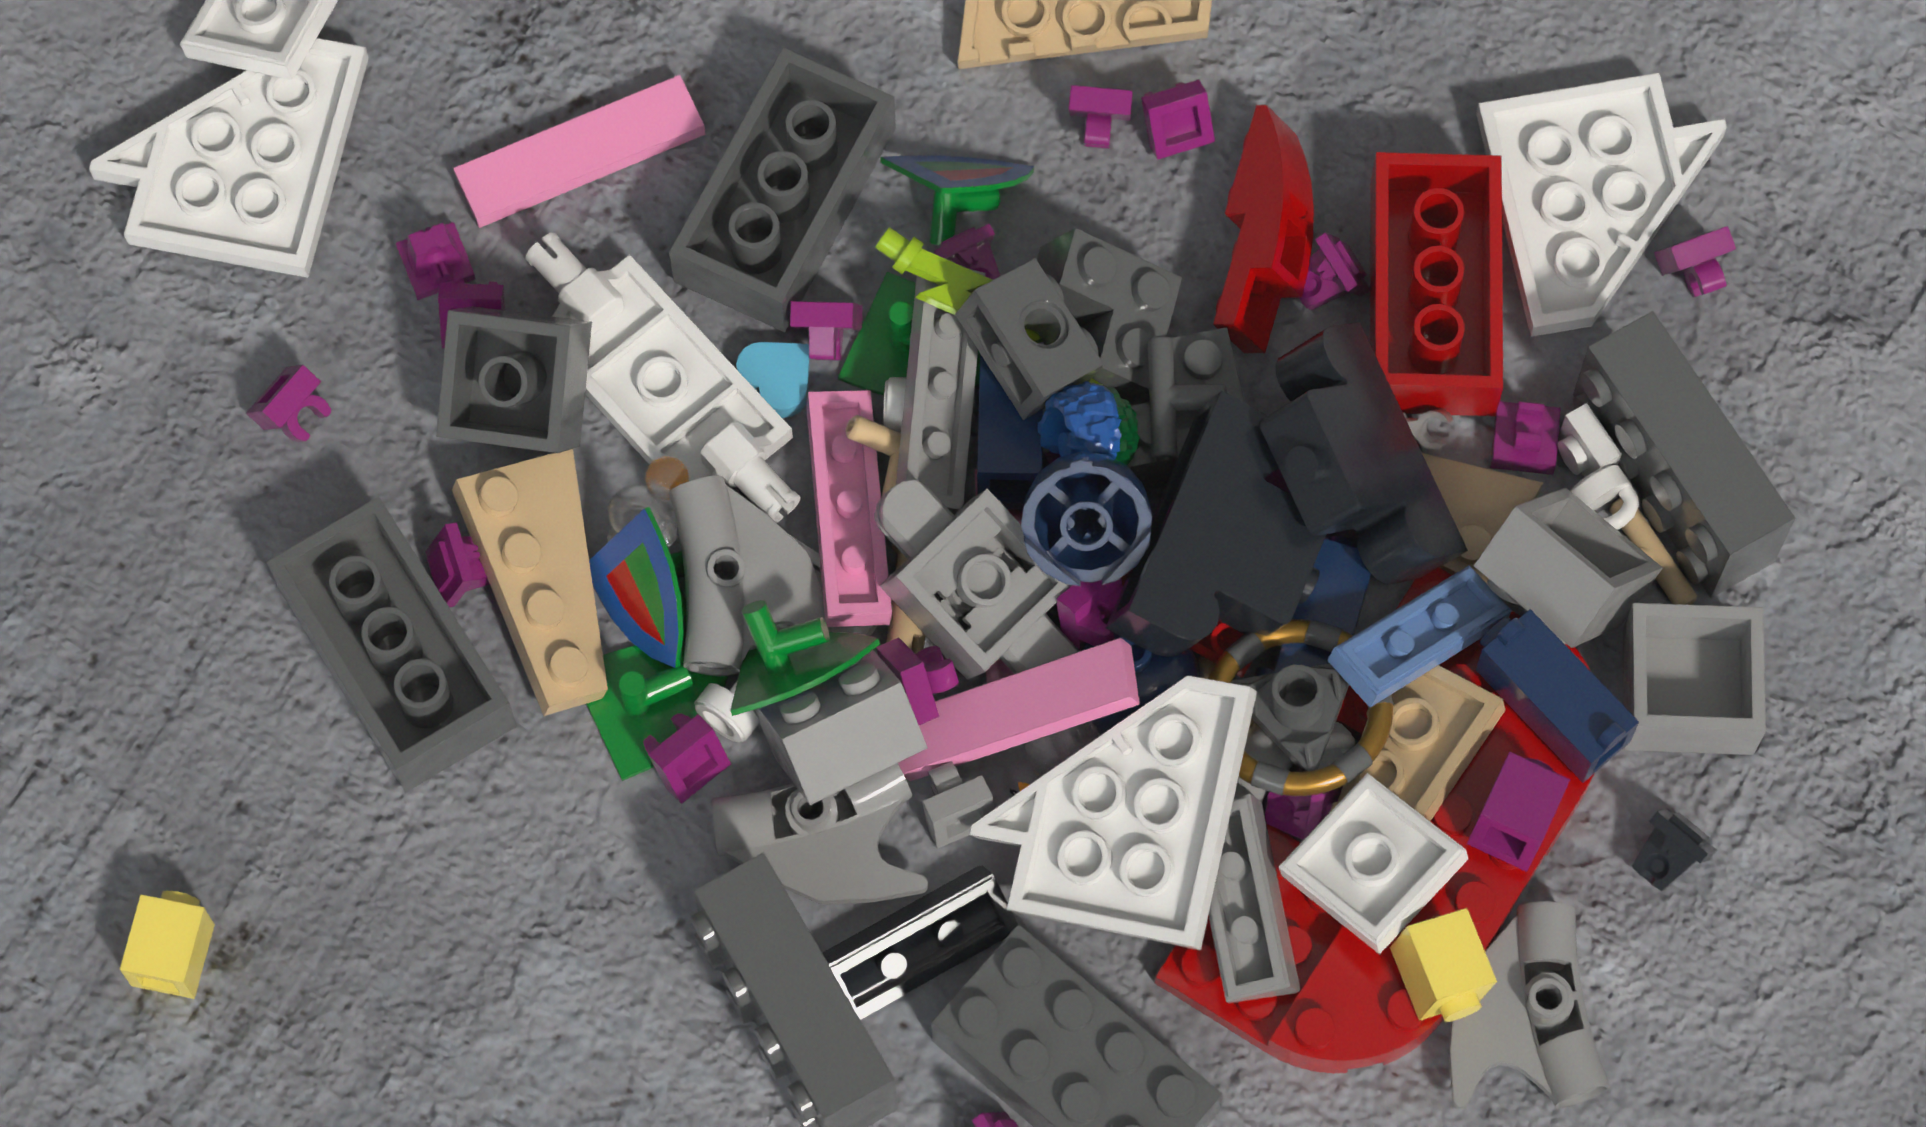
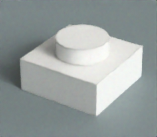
M1587 403L1565 415L1558 437V449L1563 461L1571 472L1576 475L1582 473L1586 477L1606 465H1618L1622 454Z

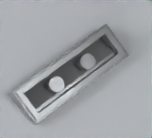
M1251 794L1233 799L1209 909V919L1226 1002L1228 1003L1300 992L1261 801Z

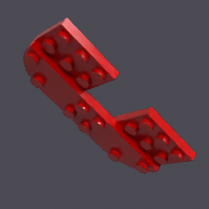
M1437 568L1427 575L1415 579L1395 610L1452 575L1441 568ZM1513 611L1509 615L1511 620L1521 617ZM1481 639L1439 664V666L1502 698L1476 671L1483 649L1480 645ZM1566 644L1573 654L1589 669L1579 651L1575 647L1571 648ZM1350 685L1336 722L1342 724L1352 734L1354 739L1359 741L1368 720L1366 714L1368 705ZM1504 700L1505 712L1430 821L1466 849L1468 860L1404 927L1405 929L1407 926L1467 908L1484 951L1487 950L1541 862L1549 854L1570 821L1594 776L1593 774L1582 783ZM1509 752L1522 758L1540 760L1549 765L1555 773L1570 779L1546 835L1527 872L1467 844ZM1266 824L1300 992L1232 1003L1226 1002L1209 914L1201 950L1176 945L1155 976L1154 983L1265 1053L1298 1068L1324 1073H1347L1348 1069L1368 1067L1382 1062L1383 1065H1386L1413 1051L1438 1028L1444 1019L1442 1014L1420 1021L1418 1019L1390 949L1404 929L1380 954L1377 953L1281 875L1279 866L1300 845V842L1278 828Z

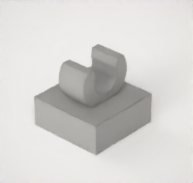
M952 761L928 771L933 782L931 789L934 796L923 800L927 828L937 849L968 836L972 824L995 809L993 796L983 776L981 775L963 783Z

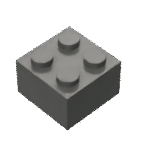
M474 306L448 310L436 437L561 453L580 447L592 321Z

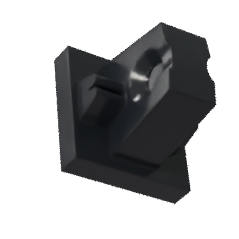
M1669 809L1657 811L1649 822L1655 828L1634 861L1632 868L1651 885L1660 891H1664L1696 862L1701 864L1710 860L1717 849L1707 842L1710 837L1680 812L1673 814Z

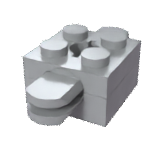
M918 480L901 482L882 495L876 505L874 513L875 522L878 528L907 560L880 587L929 640L940 648L943 655L953 661L954 666L967 680L986 672L999 658L1014 674L1078 653L1071 640L1045 614L1057 603L1056 599L1072 585H1066L1043 573L1027 553L1021 524L988 489L970 499L954 515L924 483Z

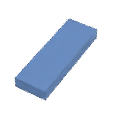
M1469 565L1336 646L1327 661L1369 707H1372L1481 639L1496 623L1505 617H1509L1512 610Z

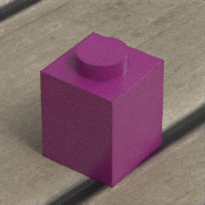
M1509 752L1467 844L1527 872L1546 835L1570 779L1555 773L1549 765L1540 760L1522 758Z

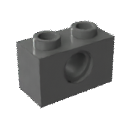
M1036 258L975 289L955 314L1023 420L1045 409L1046 400L1065 387L1079 385L1084 381L1089 382L1104 365L1098 356L1095 340L1086 329L1078 325L1064 303V296L1059 284L1053 277L1045 274ZM1025 328L1036 332L1043 340L1044 345L1031 340Z

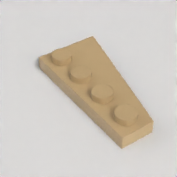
M966 0L958 69L1208 38L1212 0Z
M573 449L456 479L452 488L453 495L473 544L478 546L477 552L481 555L479 559L543 716L602 699L608 687Z
M1439 665L1392 694L1394 702L1392 726L1384 747L1369 768L1349 784L1343 785L1339 801L1333 803L1330 812L1368 773L1423 817L1431 821L1505 712L1503 699Z

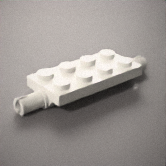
M551 232L542 237V240L548 246L545 250L536 242L528 250L526 261L531 266H534L559 293L558 302L560 304L553 317L592 321L585 395L654 469L658 465L663 464L660 459L666 458L668 463L665 465L671 466L676 464L681 474L683 469L687 470L688 476L683 475L684 483L701 477L723 476L726 485L730 488L738 487L756 507L769 515L776 523L783 519V516L778 512L781 508L789 514L799 503L800 496L795 491H792L765 462L766 459L793 438L792 428L630 255L611 270L597 272L595 268L586 269L561 242L556 233ZM663 479L672 489L676 487V485Z

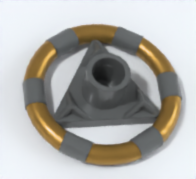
M1292 619L1288 624L1269 636L1246 632L1223 651L1207 679L1248 686L1257 691L1251 718L1302 771L1291 772L1284 768L1257 761L1244 750L1238 777L1253 787L1281 796H1308L1329 792L1349 784L1373 764L1384 747L1392 726L1394 707L1392 694L1374 706H1368V722L1359 742L1331 763V765L1318 769L1349 684L1330 663L1312 667L1291 665L1283 668L1278 673L1233 680L1238 671L1266 649L1282 644L1305 643L1306 645L1332 652L1336 646L1353 637V635L1342 628L1313 619Z

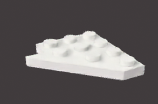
M316 38L293 80L245 71L92 160L89 170L94 180L137 187L124 232L127 243L308 278L367 66L368 54L366 47Z
M1659 73L1478 104L1476 115L1486 155H1502V221L1531 337L1592 327L1724 137L1727 128L1725 119L1673 128Z
M1186 676L972 824L969 834L971 836L1021 847L1007 909L1019 914L1201 950L1257 691L1248 686Z

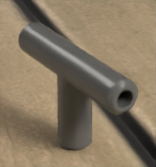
M1159 335L1152 337L1147 342L1152 457L1157 461L1166 462L1173 460L1178 455L1176 411L1199 410L1220 391L1227 393V388L1224 384L1175 385L1173 340L1167 336Z

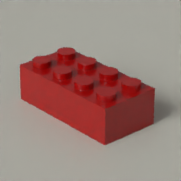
M1376 152L1370 182V345L1403 413L1424 414L1433 409H1444L1451 415L1496 416L1503 391L1502 155Z

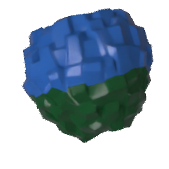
M1084 381L1079 385L1067 386L1046 400V410L1042 420L1038 422L1041 447L1049 449L1052 453L1060 454L1061 457L1078 452L1107 454L1126 465L1133 459L1134 453L1138 450L1140 440L1138 420L1136 419L1137 413L1132 409L1128 400L1121 399L1114 387Z

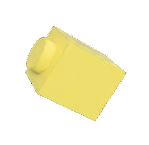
M163 891L161 898L140 894L120 966V971L132 987L195 999L215 926L205 907L200 906V900L191 895L176 891Z
M1467 908L1407 926L1390 947L1419 1021L1442 1014L1445 1022L1469 1016L1482 1007L1480 1000L1497 982Z

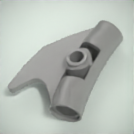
M715 475L697 478L680 484L669 492L680 538L685 576L686 636L683 666L687 670L711 676H734L740 673L746 654L755 644L741 611L746 605L754 601H766L775 625L789 624L793 626L819 617H823L825 620L823 592L807 551L769 515L726 485L723 476ZM715 572H725L731 579L722 580L717 577ZM828 627L829 632H832V628Z
M898 763L812 805H809L794 783L756 792L712 798L714 832L718 856L726 855L736 862L743 864L764 852L785 889L818 904L871 903L922 894L928 889V880L925 876L885 862L878 852L879 840L884 829L904 802L913 797ZM814 814L820 815V816H819L818 818H816V819H812V820L806 819V817H808V816H810V815H814Z
M1550 901L1529 902L1519 905L1516 908L1515 918L1485 951L1496 977V984L1480 1000L1482 1007L1478 1011L1451 1023L1449 1047L1452 1104L1457 1110H1463L1468 1106L1485 1072L1496 1066H1508L1521 1072L1548 1095L1556 1109L1582 1103L1610 1088L1593 1039L1583 997L1577 956L1575 908L1568 904ZM1537 1001H1545L1549 1003L1553 1007V1009H1544L1537 1003Z

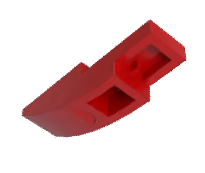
M1267 104L1256 105L1249 131L1244 138L1243 152L1234 183L1228 192L1225 215L1240 228V233L1232 249L1231 264L1222 295L1216 304V316L1213 322L1217 329L1227 327L1230 341L1244 354L1266 353L1281 298H1299L1303 296L1313 242L1314 204L1312 183L1306 157L1298 136Z

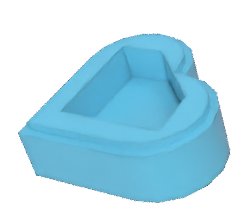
M757 342L748 345L740 352L736 362L737 370L782 418L792 417L800 413L806 405L810 372L809 344Z

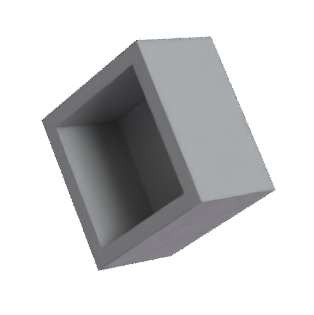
M1567 488L1515 506L1474 565L1475 568L1488 578V586L1496 595L1510 603L1520 604L1527 611L1531 609L1565 645L1567 644L1571 648L1620 627L1628 617L1632 604L1639 602L1663 569L1662 566Z
M1654 603L1632 604L1623 627L1624 707L1639 721V724L1631 742L1624 747V750L1754 755L1766 732L1763 607Z
M874 650L823 683L793 697L755 709L776 761L809 805L928 748L902 683Z

